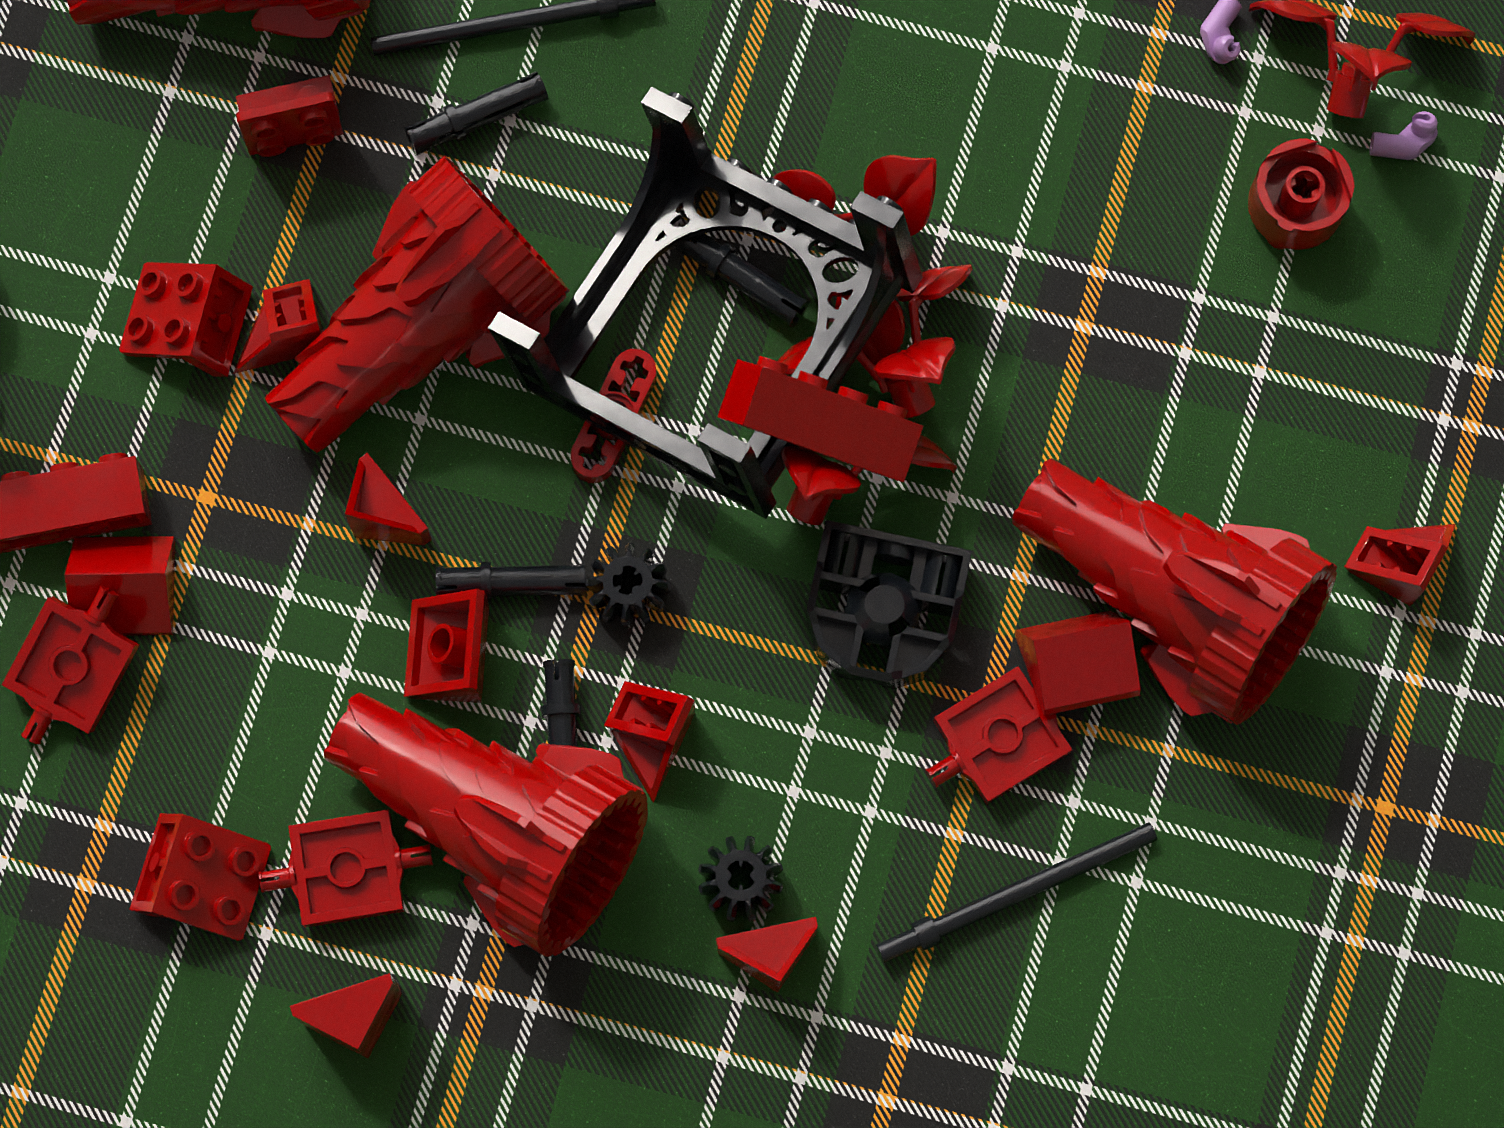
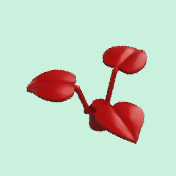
M1262 0L1250 4L1249 12L1263 8L1293 20L1315 22L1326 31L1329 63L1326 80L1333 82L1326 109L1332 113L1351 118H1364L1371 90H1376L1378 80L1381 77L1394 71L1411 68V60L1394 53L1406 34L1420 31L1435 36L1462 37L1469 45L1474 42L1476 33L1470 29L1436 15L1398 13L1395 20L1401 22L1386 50L1378 48L1367 49L1359 44L1336 41L1335 22L1333 20H1337L1338 14L1319 4L1307 0ZM1337 53L1349 61L1343 63L1341 70H1338Z
M887 155L874 160L865 172L864 193L876 199L878 196H885L900 205L904 211L910 236L919 233L926 225L930 216L936 190V159ZM791 169L773 176L774 179L788 186L793 195L807 202L810 198L817 199L833 211L836 194L831 185L820 175L807 170ZM852 212L844 214L834 213L835 216L847 222L854 219ZM850 295L844 296L846 300L850 297ZM837 297L835 309H839L841 297ZM896 300L893 301L862 349V352L875 365L886 356L897 353L903 343L905 322L902 309Z
M972 264L937 267L921 272L923 278L915 291L911 293L902 288L896 297L898 301H909L908 307L913 345L908 347L907 350L886 356L875 366L862 351L856 358L878 383L881 393L890 392L894 404L908 410L905 418L921 415L935 405L936 402L928 383L941 384L945 367L956 349L954 339L951 337H935L921 340L919 307L924 300L939 299L960 286L972 272ZM814 335L799 341L778 359V362L788 365L786 374H793L807 352Z
M920 435L911 463L926 467L949 469L952 473H955L958 467L949 456L933 441ZM786 446L782 451L784 464L796 484L786 507L787 512L794 518L807 524L821 525L833 499L841 500L843 494L855 493L859 490L861 483L857 476L863 469L853 466L849 470L841 464L828 461L815 452L802 447Z

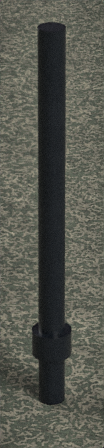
M575 0L371 37L374 56L595 16H600V20L619 17V12L656 6L655 0Z
M1148 822L934 919H931L928 915L910 923L911 929L876 944L877 952L882 962L886 963L919 947L922 951L941 944V937L1157 841L1156 832L1151 823Z

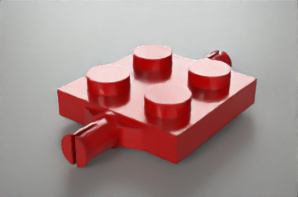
M100 585L88 611L75 609L54 596L47 598L1 684L22 696L30 707L34 709L29 722L21 733L24 739L30 738V742L40 745L52 720L68 722L87 734L94 732L140 646L138 643L116 632L105 621L116 599L119 597V594L115 591L110 592V588Z
M1019 666L934 717L933 722L947 742L950 756L925 769V772L929 779L932 778L931 783L935 788L961 772L964 777L973 783L987 805L1070 754L1072 748L1059 730L1056 713L1043 715L1034 688L1030 685Z
M388 809L289 825L292 850L288 863L289 867L264 872L259 871V879L261 881L260 888L262 893L292 888L299 901L302 926L307 928L405 912L401 890L403 869L433 865V857L431 856L430 844L400 849L394 838L391 813Z

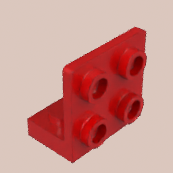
M330 75L236 96L239 112L236 113V118L250 155L275 156L283 153L290 146L303 143L309 146L324 145L331 142L334 136L344 134Z
M146 262L141 271L119 351L126 356L183 359L211 376L228 377L253 286L217 264Z
M160 813L129 910L146 916L169 918L229 939L242 940L261 882L259 871L264 872L271 846L266 842L185 814Z

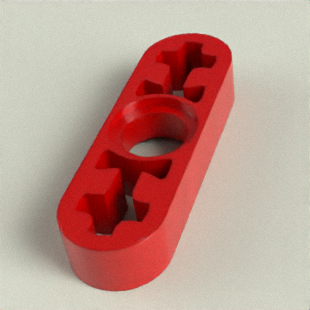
M641 349L623 351L616 357L599 394L641 415L657 379L654 359L650 354ZM636 363H640L643 365V374L646 378H636L630 389V397L638 399L636 402H633L627 395L622 393L627 382L626 372L623 368L632 369ZM613 387H615V388H616L618 391H620V392L611 391V390H612ZM585 421L571 450V463L574 473L579 479L587 483H599L606 480L613 473L626 443ZM592 430H595L606 439L601 449V458L605 464H595L590 470L585 468V459L581 454L583 452L591 454L598 443V437L590 433ZM608 440H617L615 445H612Z

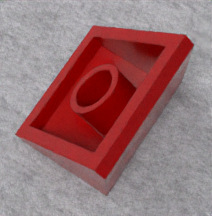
M75 537L64 574L68 605L75 609L88 611L100 585L110 588V592L115 591L119 594L105 620L116 632L122 635H173L175 537Z
M472 589L412 600L404 697L482 703L489 603L484 590Z
M1105 611L1015 630V638L1043 715L1140 696L1141 689L1131 622L1112 611Z
M389 973L291 1005L290 1009L292 1016L307 1028L369 1058L402 992L397 981Z

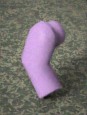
M1218 0L1200 28V34L1208 57L1219 64H1226L1229 61L1235 60L1240 53V43H1234V36L1231 35L1229 26L1242 9L1238 0Z
M1422 111L1416 113L1412 117V122L1398 135L1373 132L1370 142V156L1404 160L1417 158L1434 143L1438 134L1437 118L1430 112Z

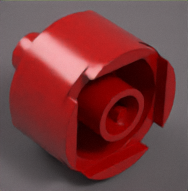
M1308 138L1293 139L1276 146L1262 162L1249 191L1248 209L1256 229L1274 248L1294 250L1312 248L1328 240L1339 227L1351 203L1354 192V178L1345 158L1333 148L1329 150L1317 144L1318 141Z

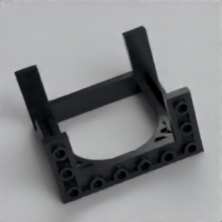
M651 87L641 101L653 130L650 155L634 202L613 239L544 340L539 332L501 312L497 313L488 329L523 388L767 519L777 503L771 489L786 467L782 459V451L786 446L797 445L757 431L754 432L748 443H745L708 423L697 439L700 445L698 447L573 380L647 269L661 255L675 245L700 234L722 230L753 232L779 242L800 259L809 271L816 288L818 318L811 344L791 377L797 379L800 371L829 380L826 390L831 392L836 391L900 290L903 288L913 293L923 276L904 211L895 201L885 196H878L876 199L860 191L850 206L854 219L847 222L835 216L833 211L821 201L810 198L807 202L793 195L791 189L781 181L774 178H769L765 181L753 175L750 168L735 158H728L726 161L714 155L707 145L703 135L704 130L699 125L694 112V105L679 93L670 92L667 95ZM704 191H711L720 198L719 211L712 218H704L696 212V200ZM732 202L737 204L742 211L747 209L748 212L740 217L731 214ZM683 208L689 222L683 227L673 226L682 219L679 212ZM778 225L784 228L785 231L777 233L774 231V228ZM818 245L819 250L829 252L818 258L810 253V249L812 246ZM848 261L858 266L856 274L844 282L834 283L824 279L825 271L831 265L838 262ZM850 295L848 300L844 298V296ZM832 296L841 297L839 309H834L829 304Z

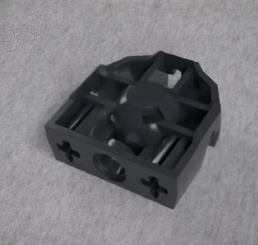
M826 520L806 609L808 630L817 657L840 678L848 680L872 681L873 684L891 689L923 681L945 657L953 644L972 551ZM844 543L849 545L842 575H839L838 570ZM874 557L893 565H913L910 581L908 582L905 578L893 573L871 574ZM941 564H945L940 594L938 596L935 595L940 568ZM819 589L847 595V606L844 607V613L815 607ZM922 611L950 617L947 635L918 629ZM901 618L908 627L902 633L890 637L889 625L896 623ZM861 643L871 646V643L881 645L880 649H890L885 672L856 666Z

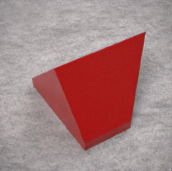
M310 279L262 290L263 304L233 374L295 359L299 353L323 332Z
M366 453L360 457L345 511V516L354 537L415 545H425L432 540L428 527L370 455Z
M1456 524L1388 530L1367 526L1344 568L1351 574L1411 606L1425 591L1448 549Z
M624 681L604 726L611 730L654 803L695 715V700L689 696Z
M816 917L718 937L716 938L717 952L720 956L760 982L779 992L816 935L818 929Z

